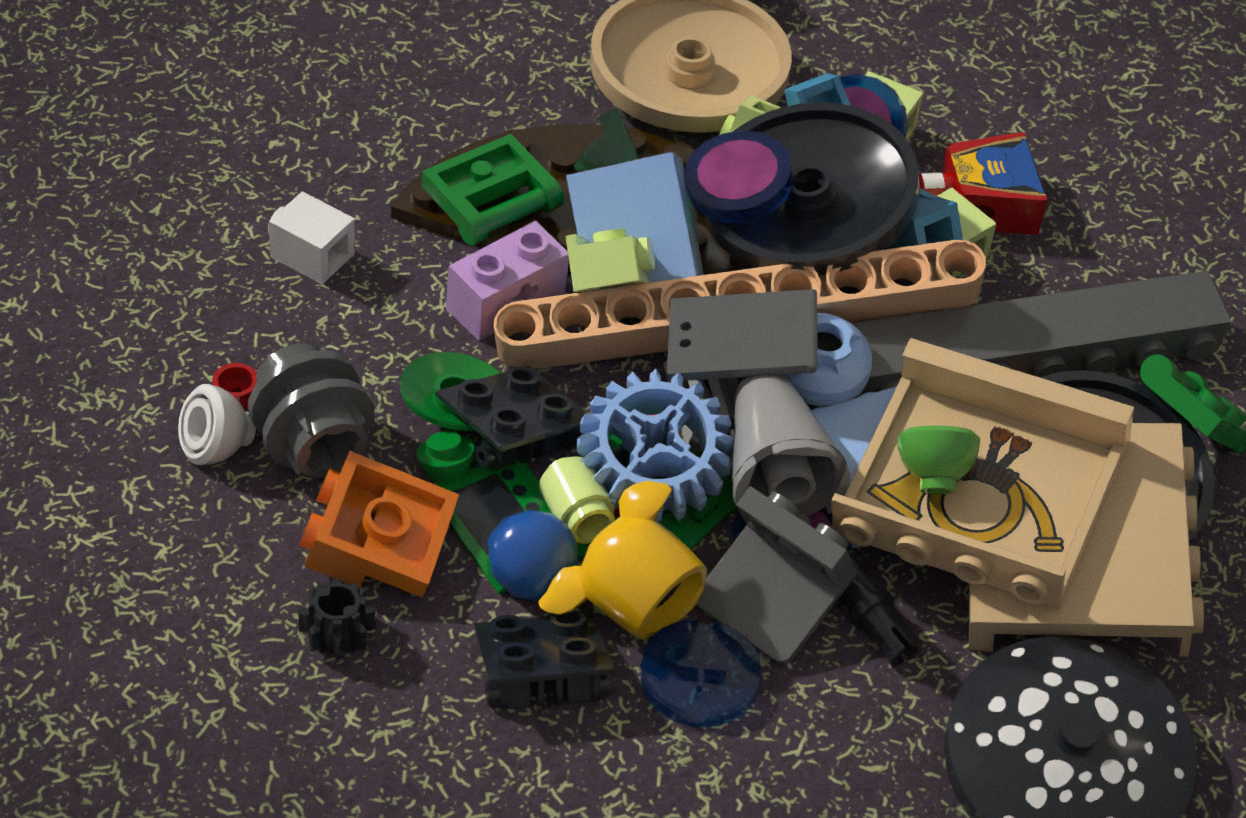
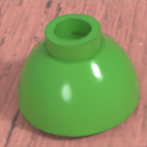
M918 426L905 429L897 436V446L906 469L920 481V492L926 494H952L956 492V481L967 474L975 463L981 439L974 431L962 427Z

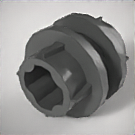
M296 343L283 347L271 355L268 354V358L261 364L256 374V384L248 399L249 417L254 426L263 435V445L275 463L294 469L298 476L303 473L313 478H324L329 468L338 472L341 471L349 451L363 456L368 446L367 434L375 420V405L367 391L360 384L359 375L349 359L334 351H328L326 346L320 349L309 343Z

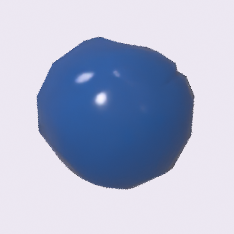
M526 510L505 517L490 534L487 541L490 573L515 598L538 602L547 592L552 579L562 568L578 566V545L575 536L568 525L552 513Z

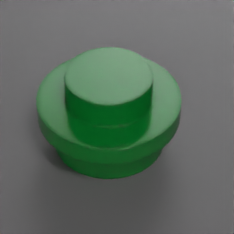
M453 431L437 432L431 435L417 449L419 466L425 470L426 476L436 482L446 483L462 479L470 472L471 463L475 458L473 442L469 438Z

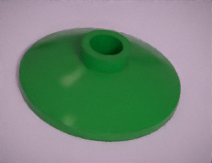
M454 352L430 353L414 359L405 367L401 375L400 392L407 406L424 420L447 429L475 431L435 396V391L459 385L466 380L481 379L501 372L487 362L466 354Z

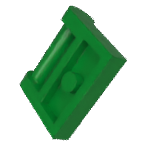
M512 134L422 171L423 189L455 222L461 237L470 246L486 240L488 233L541 209L544 212H550L564 204V195L558 182ZM527 186L531 190L481 213L476 210V207Z
M1155 354L1144 360L1141 365L1140 375L1142 381L1208 438L1240 453L1246 450V427L1243 425L1246 421L1245 412L1224 396L1220 398L1209 390L1208 382L1204 377L1191 371H1179L1176 364L1167 357Z

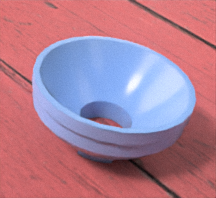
M817 313V332H828L835 335L840 340L842 347L835 351H823L817 348V371L815 373L786 374V376L807 404L830 406L854 399L863 391L868 383L872 369V351L868 340L852 323L838 316Z

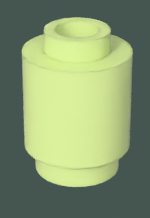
M584 457L560 458L554 461L542 475L539 482L540 492L552 514L568 525L575 536L576 542L581 544L591 543L604 528L615 521L613 515L615 507L604 485L594 480L593 477L597 472L592 468L585 467V464L581 461Z

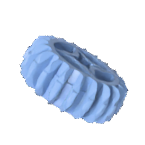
M656 368L650 373L649 382H641L640 378L632 371L630 376L627 377L626 389L611 381L606 389L607 398L595 395L590 403L591 414H584L580 422V432L583 435L577 439V453H579V456L584 457L581 461L585 464V467L592 468L597 472L593 478L597 483L604 485L607 492H609L608 495L615 509L619 508V500L623 491L633 484L645 481L665 483L671 487L672 491L654 520L660 522L663 511L670 510L672 515L680 522L685 517L686 504L701 512L706 506V494L717 497L721 492L723 485L721 478H727L730 475L733 464L729 457L733 455L734 439L733 436L727 435L730 433L731 421L729 415H718L721 406L718 396L702 400L704 387H702L701 381L686 389L682 387L683 377L680 372L672 377L671 383L661 381V375ZM684 425L699 440L703 451L701 458L691 453L690 445L681 438ZM612 435L623 441L622 447L631 453L627 468L618 462L610 449L609 440ZM655 477H667V479H652V478H655Z

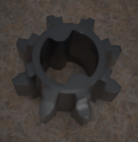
M332 579L330 584L324 586L318 584L315 588L308 591V608L298 610L299 631L308 633L309 650L311 652L317 650L321 654L324 651L333 653L335 659H340L343 657V653L352 650L354 653L358 649L365 650L366 631L376 629V611L374 607L365 606V589L360 588L355 583L351 585L341 583V579Z

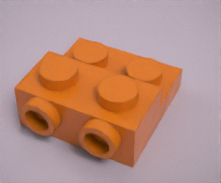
M349 451L340 472L329 468L316 501L327 506L323 516L312 512L300 540L299 546L309 550L304 566L332 578L341 579V581L350 585L355 583L360 587L365 576H369L423 597L429 585L459 494Z

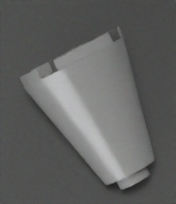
M786 375L746 377L740 382L735 393L732 495L735 504L751 486L766 497L772 491H775L787 498L801 511L798 518L808 525L811 524L809 515L825 507L827 513H831L834 494L844 496L850 483L851 475L844 456Z

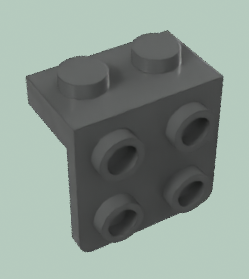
M750 486L736 504L747 526L706 578L704 592L697 602V606L776 663L788 664L794 659L858 573L846 550L849 543L839 533L823 523H820L814 529L798 518L801 511L787 498L775 491H772L766 497Z

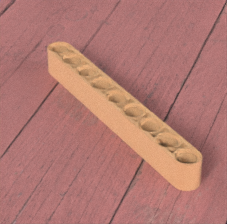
M951 240L872 251L857 258L858 262L850 265L853 268L840 271L841 267L832 269L833 265L827 266L826 275L818 276L814 267L803 266L805 270L791 269L793 265L779 264L515 301L502 307L494 318L496 348L500 360L507 366L512 368L530 366L532 369L668 351L670 300L673 298L815 289L817 291V313L838 316L850 323L971 306L977 301L981 291L986 268V257L975 243L967 240ZM960 271L969 277L964 279L955 278L949 272ZM907 279L915 285L901 286L896 284L894 280ZM845 286H852L854 288H857L860 292L856 294H846L844 292H841L839 288ZM626 317H636L642 320L635 325H625L619 322ZM574 324L587 327L579 333H570L564 330L566 327ZM518 332H526L532 335L523 341L509 339L511 335Z

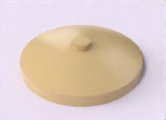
M620 0L601 16L592 34L590 51L591 72L603 94L614 105L632 117L670 130L683 132L721 131L729 115L736 116L740 104L750 96H755L776 105L785 93L784 89L787 88L792 54L786 34L774 18L748 0Z

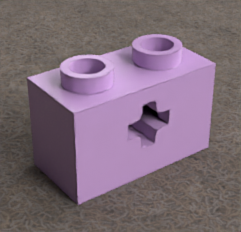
M534 221L449 265L446 309L480 341L494 333V318L498 311L506 304L515 301L565 295L569 264L568 251L537 221Z

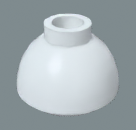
M202 384L196 387L185 400L179 417L178 433L181 447L188 460L193 464L211 465L224 461L236 453L240 446H248L254 439L256 427L249 417V412H244L241 403L228 391L218 386Z

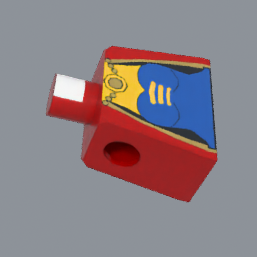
M1025 132L952 143L946 149L941 173L919 174L921 189L938 196L946 190L953 188L996 222L994 232L1039 234L1047 197Z

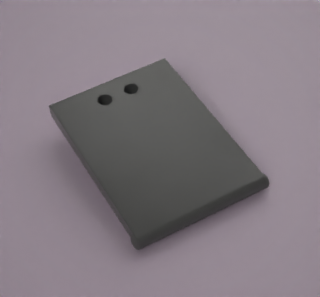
M815 289L673 298L670 300L667 359L668 382H671L672 377L678 372L683 377V381L815 373L817 371V291Z

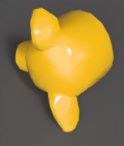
M645 481L633 484L625 489L619 500L620 517L594 538L588 547L581 566L564 567L552 579L547 592L538 601L540 608L549 613L564 614L574 611L589 599L618 625L642 640L651 637L673 623L679 622L691 612L704 592L707 567L680 539L654 520L671 493V487L665 483ZM680 583L674 594L663 605L657 607L660 601Z

